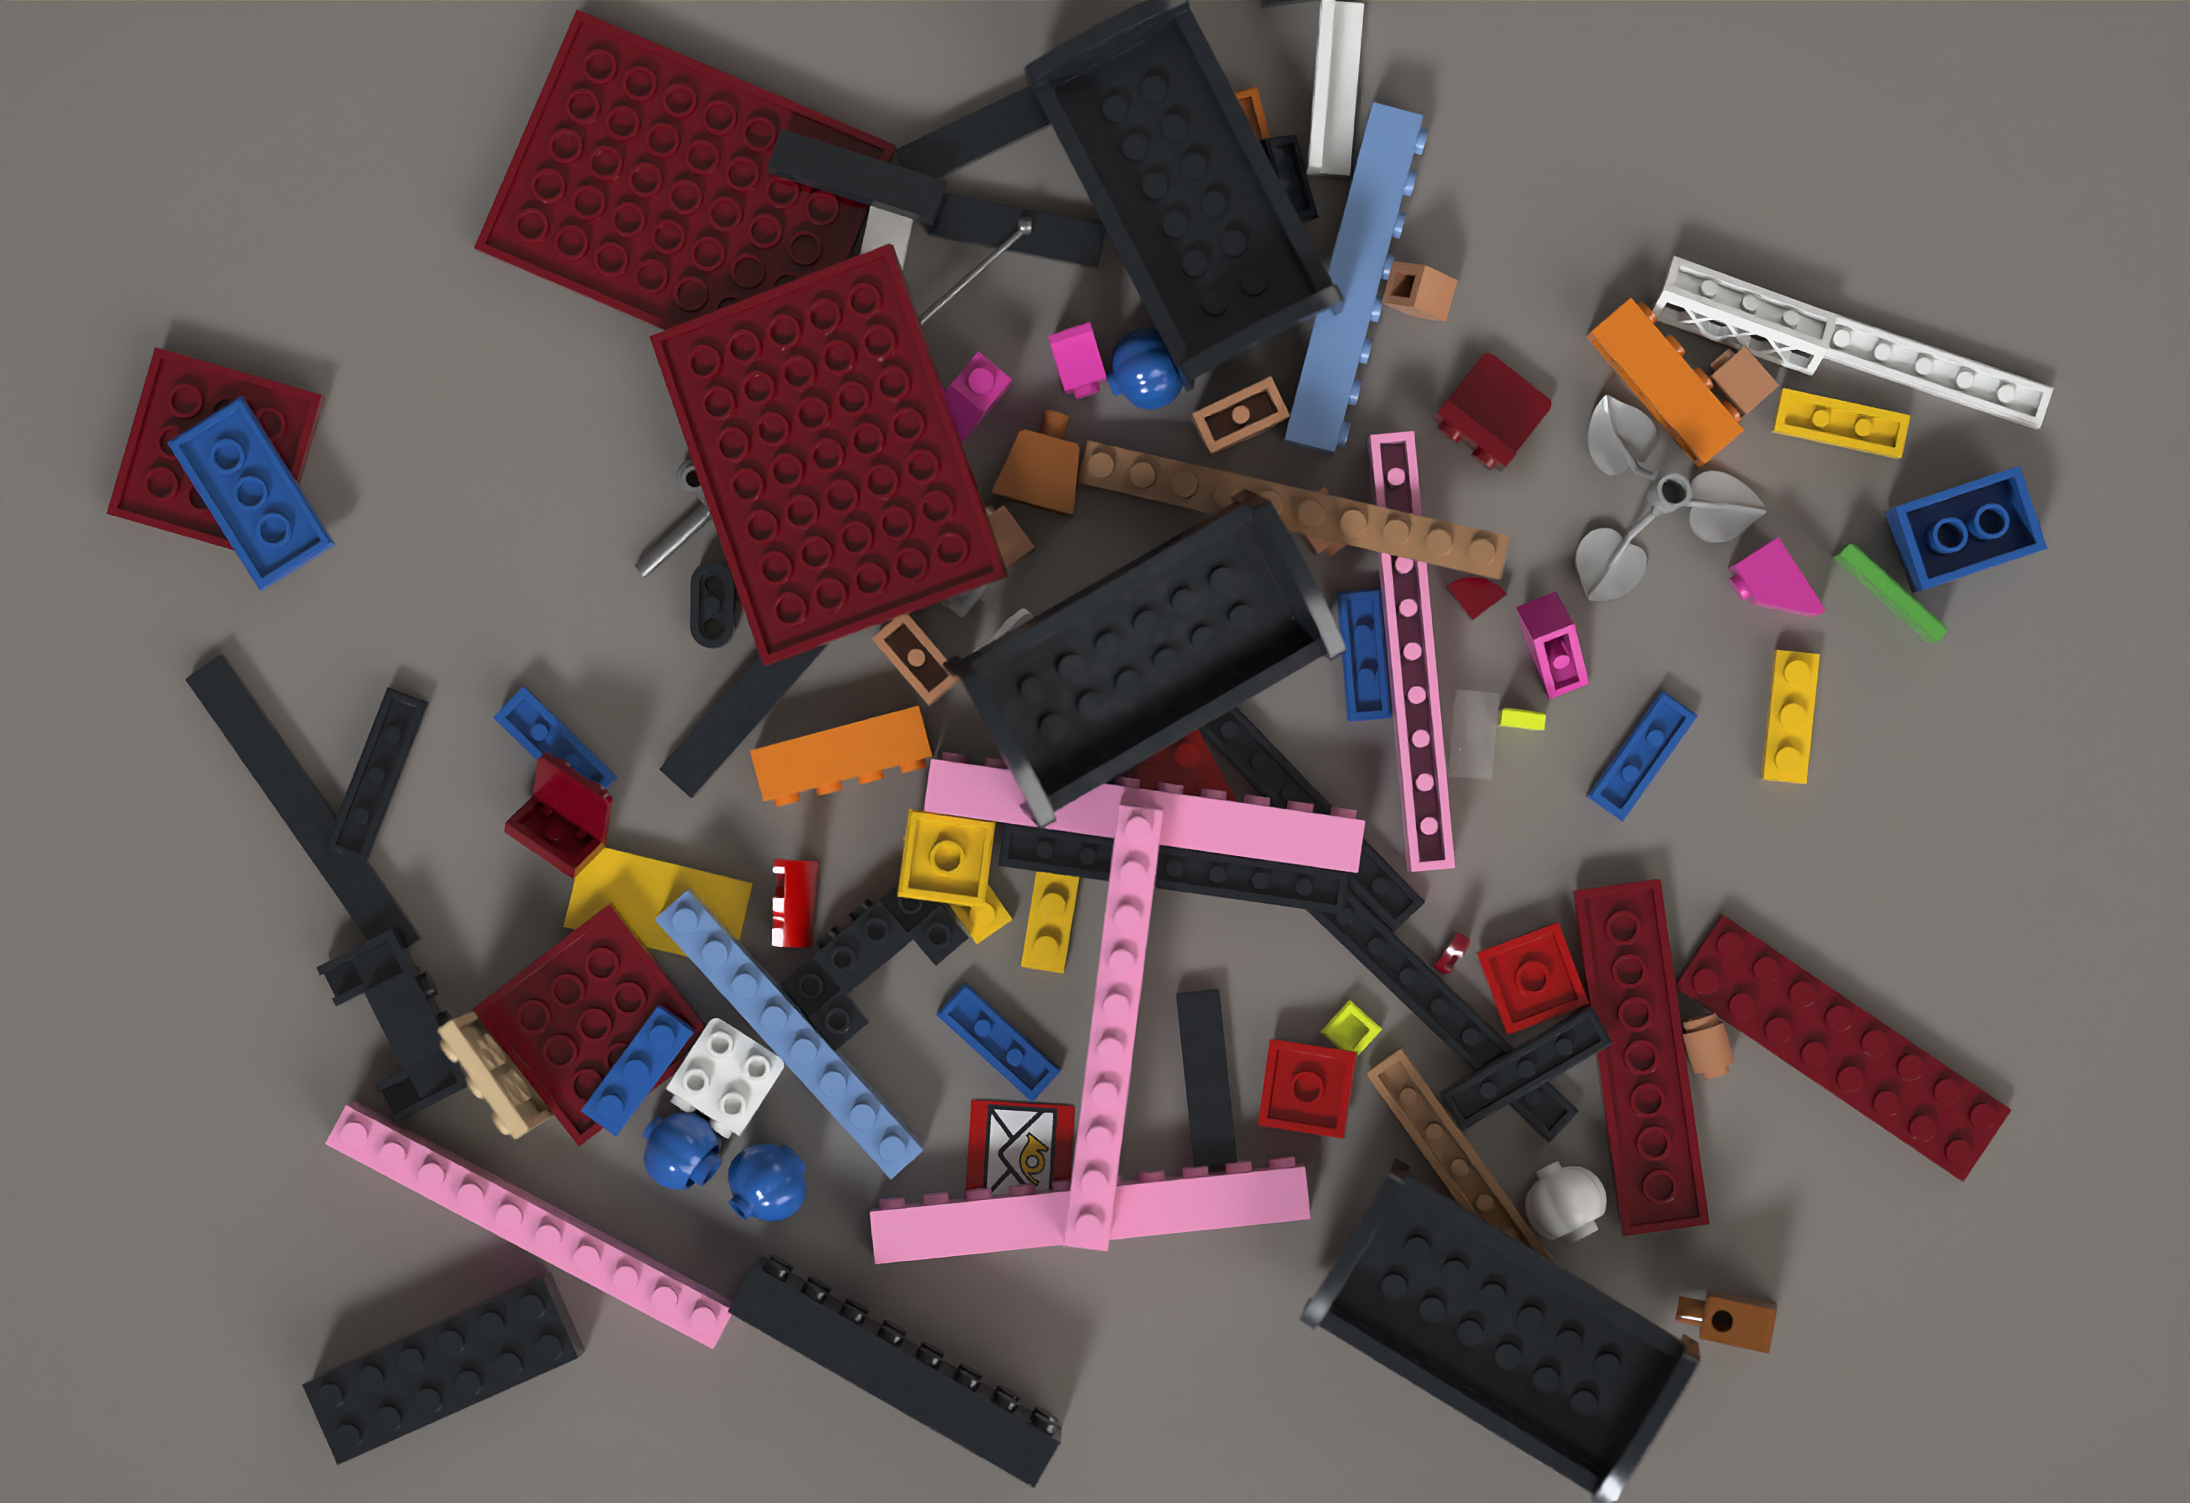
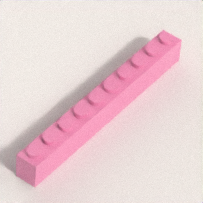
M1414 431L1370 435L1367 439L1373 505L1422 516ZM1377 552L1407 871L1455 868L1427 563Z
M943 751L941 760L931 759L924 811L1038 827L1019 807L1026 799L1004 760L985 758L984 766L967 764L968 755ZM1116 776L1114 784L1104 783L1054 812L1057 821L1045 827L1047 829L1115 838L1119 804L1163 809L1159 845L1358 873L1365 820L1356 819L1357 810L1331 807L1330 815L1313 813L1314 804L1288 801L1287 809L1269 807L1270 798L1244 794V801L1241 803L1227 801V792L1201 788L1200 797L1183 794L1184 786L1158 782L1156 791L1140 788V779Z
M1119 804L1064 1246L1108 1251L1163 809Z
M357 1101L344 1107L325 1143L711 1349L718 1343L732 1316L727 1311L733 1301L412 1130L398 1123L393 1124L391 1119Z
M1289 1156L1269 1159V1166L1252 1168L1251 1161H1238L1225 1164L1226 1171L1208 1172V1166H1191L1182 1168L1183 1175L1165 1177V1170L1140 1172L1139 1180L1122 1181L1121 1175L1117 1174L1109 1240L1311 1219L1305 1165L1303 1163H1295V1157ZM1072 1179L1053 1181V1189L1035 1191V1184L1028 1183L1009 1186V1193L992 1195L991 1188L966 1190V1198L949 1199L947 1192L922 1195L923 1202L905 1204V1197L880 1199L879 1207H872L870 1210L875 1264L1064 1245Z

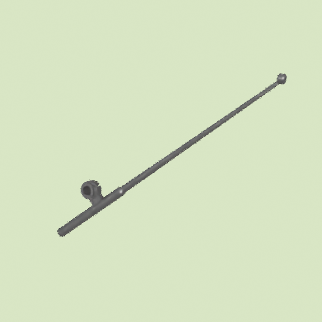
M1021 216L1018 220V230L921 314L919 316L921 325L923 326L1022 234H1030L1032 232L1031 217ZM692 459L683 462L678 468L677 482L684 492L696 495L703 504L634 565L645 578L712 520L700 482L692 484L686 480L687 473L695 470Z

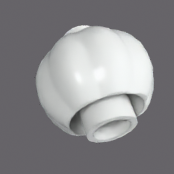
M1559 1161L1535 1172L1539 1180L1531 1187L1525 1200V1214L1532 1229L1549 1240L1563 1236L1567 1245L1598 1230L1594 1220L1605 1213L1607 1198L1602 1182L1593 1172L1579 1166L1562 1168Z

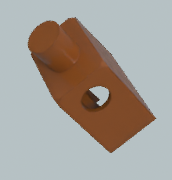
M1045 410L1039 433L1026 429L1020 430L992 491L994 497L1073 518L1080 445L1064 440L1070 416L1052 410Z
M1707 1290L1705 1301L1679 1296L1675 1322L1701 1327L1700 1339L1769 1354L1777 1314V1302ZM1719 1310L1726 1311L1731 1314L1733 1319L1727 1325L1717 1324L1713 1319L1714 1313Z

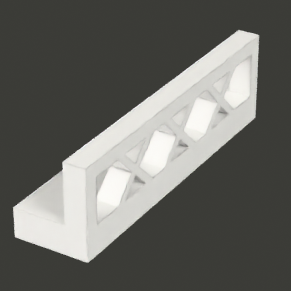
M1321 0L1306 168L1307 175L1339 178L1350 177L1364 3Z
M1676 256L1673 257L1669 264L1663 287L1651 309L1660 322L1738 350L1745 346L1754 356L1809 376L1813 375L1828 351L1838 316ZM1668 302L1682 307L1686 311L1679 312L1665 307ZM1709 320H1718L1726 323L1727 326L1720 327L1710 323ZM1757 334L1767 338V341L1753 339L1750 335ZM1798 349L1812 355L1810 358H1806L1792 353L1790 350Z

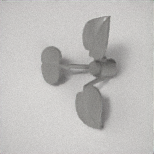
M1610 395L1601 398L1593 410L1588 423L1587 448L1590 458L1607 475H1619L1630 467L1635 474L1651 479L1653 483L1648 488L1647 499L1652 508L1625 534L1623 539L1617 531L1611 528H1599L1589 532L1579 542L1575 553V567L1582 592L1588 600L1598 602L1609 601L1623 596L1635 588L1642 580L1647 568V556L1640 547L1630 544V541L1655 517L1659 516L1660 513H1669L1682 506L1691 507L1688 513V523L1692 531L1702 540L1717 544L1728 542L1738 537L1767 512V508L1753 490L1727 473L1720 471L1703 472L1695 476L1689 483L1684 476L1677 473L1662 476L1659 471L1653 472L1640 467L1637 463L1649 460L1656 451L1658 442L1656 427L1644 412L1634 406L1620 402Z

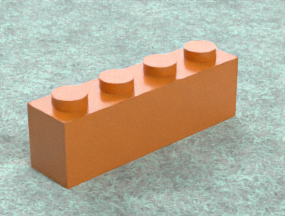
M1630 298L1594 328L1586 338L1699 468L1744 431L1739 424L1742 417L1728 401L1725 400L1721 403L1711 392V389L1714 387L1712 381L1700 368L1696 367L1693 370L1682 358L1686 353L1680 343L1670 334L1664 337L1654 325L1657 322V318L1651 309L1642 301L1636 304Z
M919 705L750 750L763 801L774 800L775 807L801 801L799 793L816 788L818 796L843 790L841 781L858 777L860 785L884 779L883 770L900 766L902 774L927 767L925 759L934 757L921 706Z

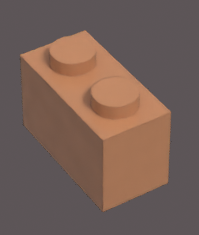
M1270 376L1192 413L1191 420L1210 458L1288 421L1290 414Z
M909 614L893 619L871 638L929 706H932L959 682L943 667L942 663L947 660L946 657Z

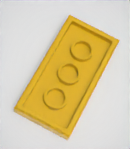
M605 847L575 877L563 927L576 930L612 902L646 947L688 957L655 919L683 893L692 888L740 941L754 883Z

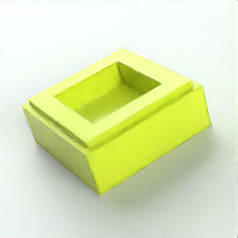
M1501 708V710H1498L1496 725L1541 731L1545 728L1546 715H1544V712Z
M1349 999L1320 1032L1339 1049L1357 1051L1358 1056L1382 1028Z

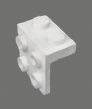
M714 1018L709 1021L666 1089L674 1094L670 1101L687 1113L698 1109L711 1118L709 1123L713 1130L729 1139L733 1132L738 1136L743 1135L750 1124L751 1118L782 1072L784 1062L779 1056L723 1020Z

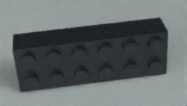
M548 1272L318 1374L302 1384L333 1457L337 1465L578 1359L585 1352V1349L551 1272Z

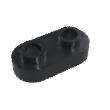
M713 561L703 563L695 569L691 577L690 630L694 640L701 646L709 649L724 647L731 641L735 633L736 586L730 569L722 563ZM712 576H718L722 581V586L717 592H710L706 587L707 580ZM712 619H717L721 623V631L715 636L709 635L706 631V624Z

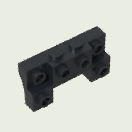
M898 884L874 904L867 898L849 914L853 920L849 926L841 932L834 926L815 942L820 950L781 983L807 1014L810 1022L835 1051L870 1022L849 997V994L906 945L914 940L933 964L937 966L970 938L942 903L897 897Z
M396 928L390 929L316 967L320 975H325L335 995L332 998L335 1006L342 1005L365 993L403 1070L375 1084L377 1091L383 1092L393 1112V1115L390 1116L393 1124L468 1087L465 1077L469 1074L459 1060L453 1062L440 1045V1040L443 1037L438 1032V1029L453 1019L447 1010L440 1011L434 999V996L438 995V990L431 975L427 971L421 973L419 966L415 967Z

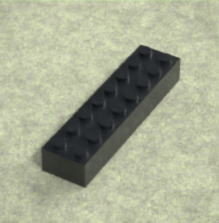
M772 1254L769 1259L760 1256L729 1307L728 1313L1035 1489L1061 1443L1062 1428L1056 1425L1057 1417L1037 1406L1033 1411L1018 1403L1020 1396L1002 1385H998L996 1389H993L980 1381L983 1377L982 1374L968 1365L960 1363L958 1368L949 1364L943 1360L945 1354L935 1346L924 1341L918 1346L904 1338L907 1332L895 1323L884 1320L880 1324L867 1316L869 1310L862 1304L850 1298H846L844 1303L829 1295L832 1289L822 1281L811 1276L808 1277L807 1281L791 1273L794 1267L782 1258Z

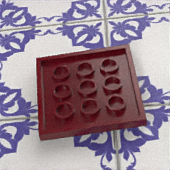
M155 347L106 514L234 550L167 442L242 396L300 485L325 396Z
M612 902L472 1009L579 1147L603 1129L602 1126L581 1112L582 1108L660 1004L695 1029V1031L650 1092L678 1071L707 1026Z

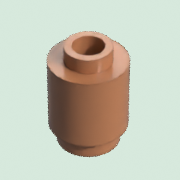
M1716 1012L1683 1021L1685 1030L1683 1032V1040L1693 1073H1703L1705 1080L1728 1074L1730 1072L1728 1065L1736 1061L1724 1022L1718 1021Z

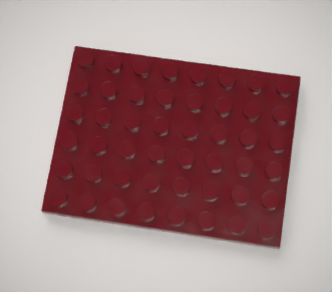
M576 9L474 249L665 331L850 258L870 211V205L769 174L767 165L782 129L888 163L892 160L896 145Z
M886 244L649 336L763 666L777 663L1009 577L894 245Z

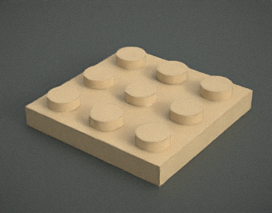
M474 1011L457 1017L438 1029V1032L443 1037L440 1040L442 1049L453 1062L459 1060L469 1074L465 1077L468 1086L478 1098H486L494 1110L491 1113V1117L503 1134L508 1135L510 1133L514 1139H517L554 1115Z

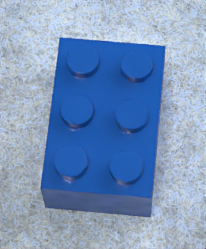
M2020 466L1884 511L1912 593L2048 549Z

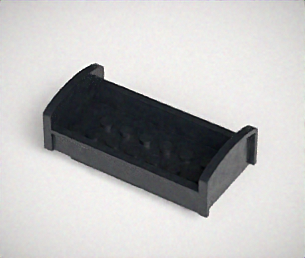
M1146 0L1078 34L1024 67L1027 85L1035 100H1039L1169 351L1179 371V378L1186 392L1194 389L1196 377L1328 309H1331L1334 316L1342 312L1345 299L1338 285L1333 284L1195 19L1190 9L1189 0Z
M1247 489L1238 492L1230 497L1233 502L1232 504L963 659L955 655L942 663L945 670L963 684L1026 799L1019 807L1040 829L1057 821L1054 812L1323 656L1333 660L1346 652L1335 621L1305 560L1268 498Z
M1394 1158L1386 1179L1313 1299L1309 1297L1299 1321L1314 1330L1317 1325L1582 1487L1591 1493V1500L1593 1502L1613 1503L1650 1448L1701 1361L1699 1343L1684 1333L1679 1339L1410 1175L1408 1173L1410 1166Z

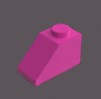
M1090 322L1049 335V348L1065 396L1074 393L1076 399H1080L1100 392L1099 384L1106 382V374Z
M979 351L945 392L963 444L1013 386L1012 379Z
M1779 537L1770 540L1728 567L1732 574L1728 581L1742 601L1747 598L1752 605L1808 617L1817 616L1826 611Z
M1553 592L1517 606L1516 610L1522 633L1548 699L1589 684L1575 624L1558 593Z

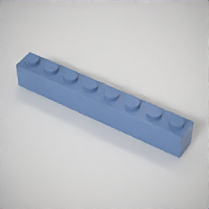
M1375 102L1372 103L1327 271L1333 284L1338 285L1345 303L1342 312L1335 316L1331 309H1328L1315 317L1282 442L1284 444L1333 456L1336 446L1345 447L1351 423L1343 420L1347 404L1355 406L1359 396L1362 381L1354 378L1358 363L1367 364L1373 339L1365 336L1369 321L1378 322L1383 297L1376 294L1380 279L1388 280L1391 266L1395 259V255L1389 254L1388 249L1391 237L1400 238L1406 213L1399 212L1402 196L1410 197L1414 187L1417 171L1410 170L1413 154L1422 155L1428 129L1420 128L1424 115Z
M692 888L683 893L655 919L890 1179L924 1150L925 1144L839 1050L835 1051L810 1022L807 1014L749 950L730 932Z

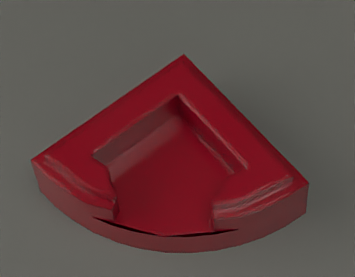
M1479 577L1461 578L1445 586L1471 621L1507 595L1496 583Z
M1453 931L1432 968L1443 975L1451 973L1458 958H1462L1467 951L1471 940L1459 932Z

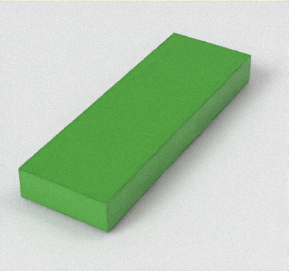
M1854 543L1841 546L1832 556L1833 559L1928 644L1938 642L1948 631L1947 627Z

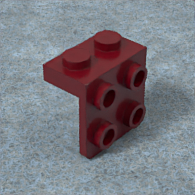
M1486 353L1482 355L1433 419L1439 423L1437 429L1446 438L1456 444L1461 440L1473 450L1471 456L1478 463L1490 471L1495 467L1501 472L1508 466L1519 448L1549 412L1552 403L1547 396L1491 353Z
M544 752L537 760L533 796L505 822L504 833L574 879L606 847L613 799L601 784L592 782L575 771L564 759L556 758L552 754Z

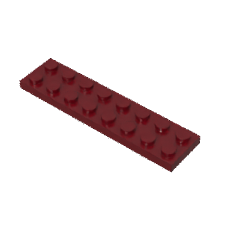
M1661 879L1572 890L1588 1005L1592 1006L1613 1042L1612 1045L1595 1055L1621 1235L1631 1236L1709 1225Z
M1724 915L1718 917L1675 981L1677 990L1711 1013L1716 1012L1717 1017L1959 1181H1965L2012 1111Z

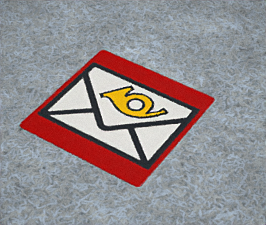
M972 1100L966 1190L991 1188L992 1195L1009 1193V1186L1028 1183L1035 1184V1191L1053 1189V1181L1070 1179L1075 1108L1066 1105Z

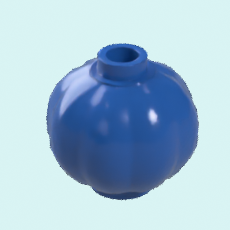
M1138 328L1123 335L1117 342L1112 354V370L1105 372L1114 396L1123 394L1135 407L1144 410H1155L1165 407L1176 399L1183 384L1179 378V371L1158 330Z
M680 1111L665 1119L656 1116L642 1134L647 1140L643 1156L644 1166L651 1178L662 1187L685 1190L691 1188L695 1183L702 1187L715 1175L723 1161L718 1156L722 1145L720 1134L711 1128L709 1119L700 1113Z
M765 1143L744 1148L734 1157L728 1169V1183L733 1196L729 1200L731 1208L744 1220H747L750 1216L764 1222H778L789 1218L801 1208L805 1200L807 1183L803 1172L806 1170L804 1162L786 1145H781L778 1148L774 1144Z

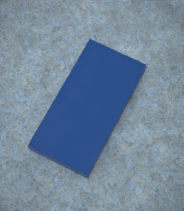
M239 397L167 442L260 591H264L336 546V543L244 397Z

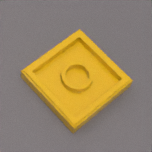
M909 809L897 897L984 908L996 821Z

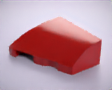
M774 859V873H778L773 897L772 946L812 947L820 861Z

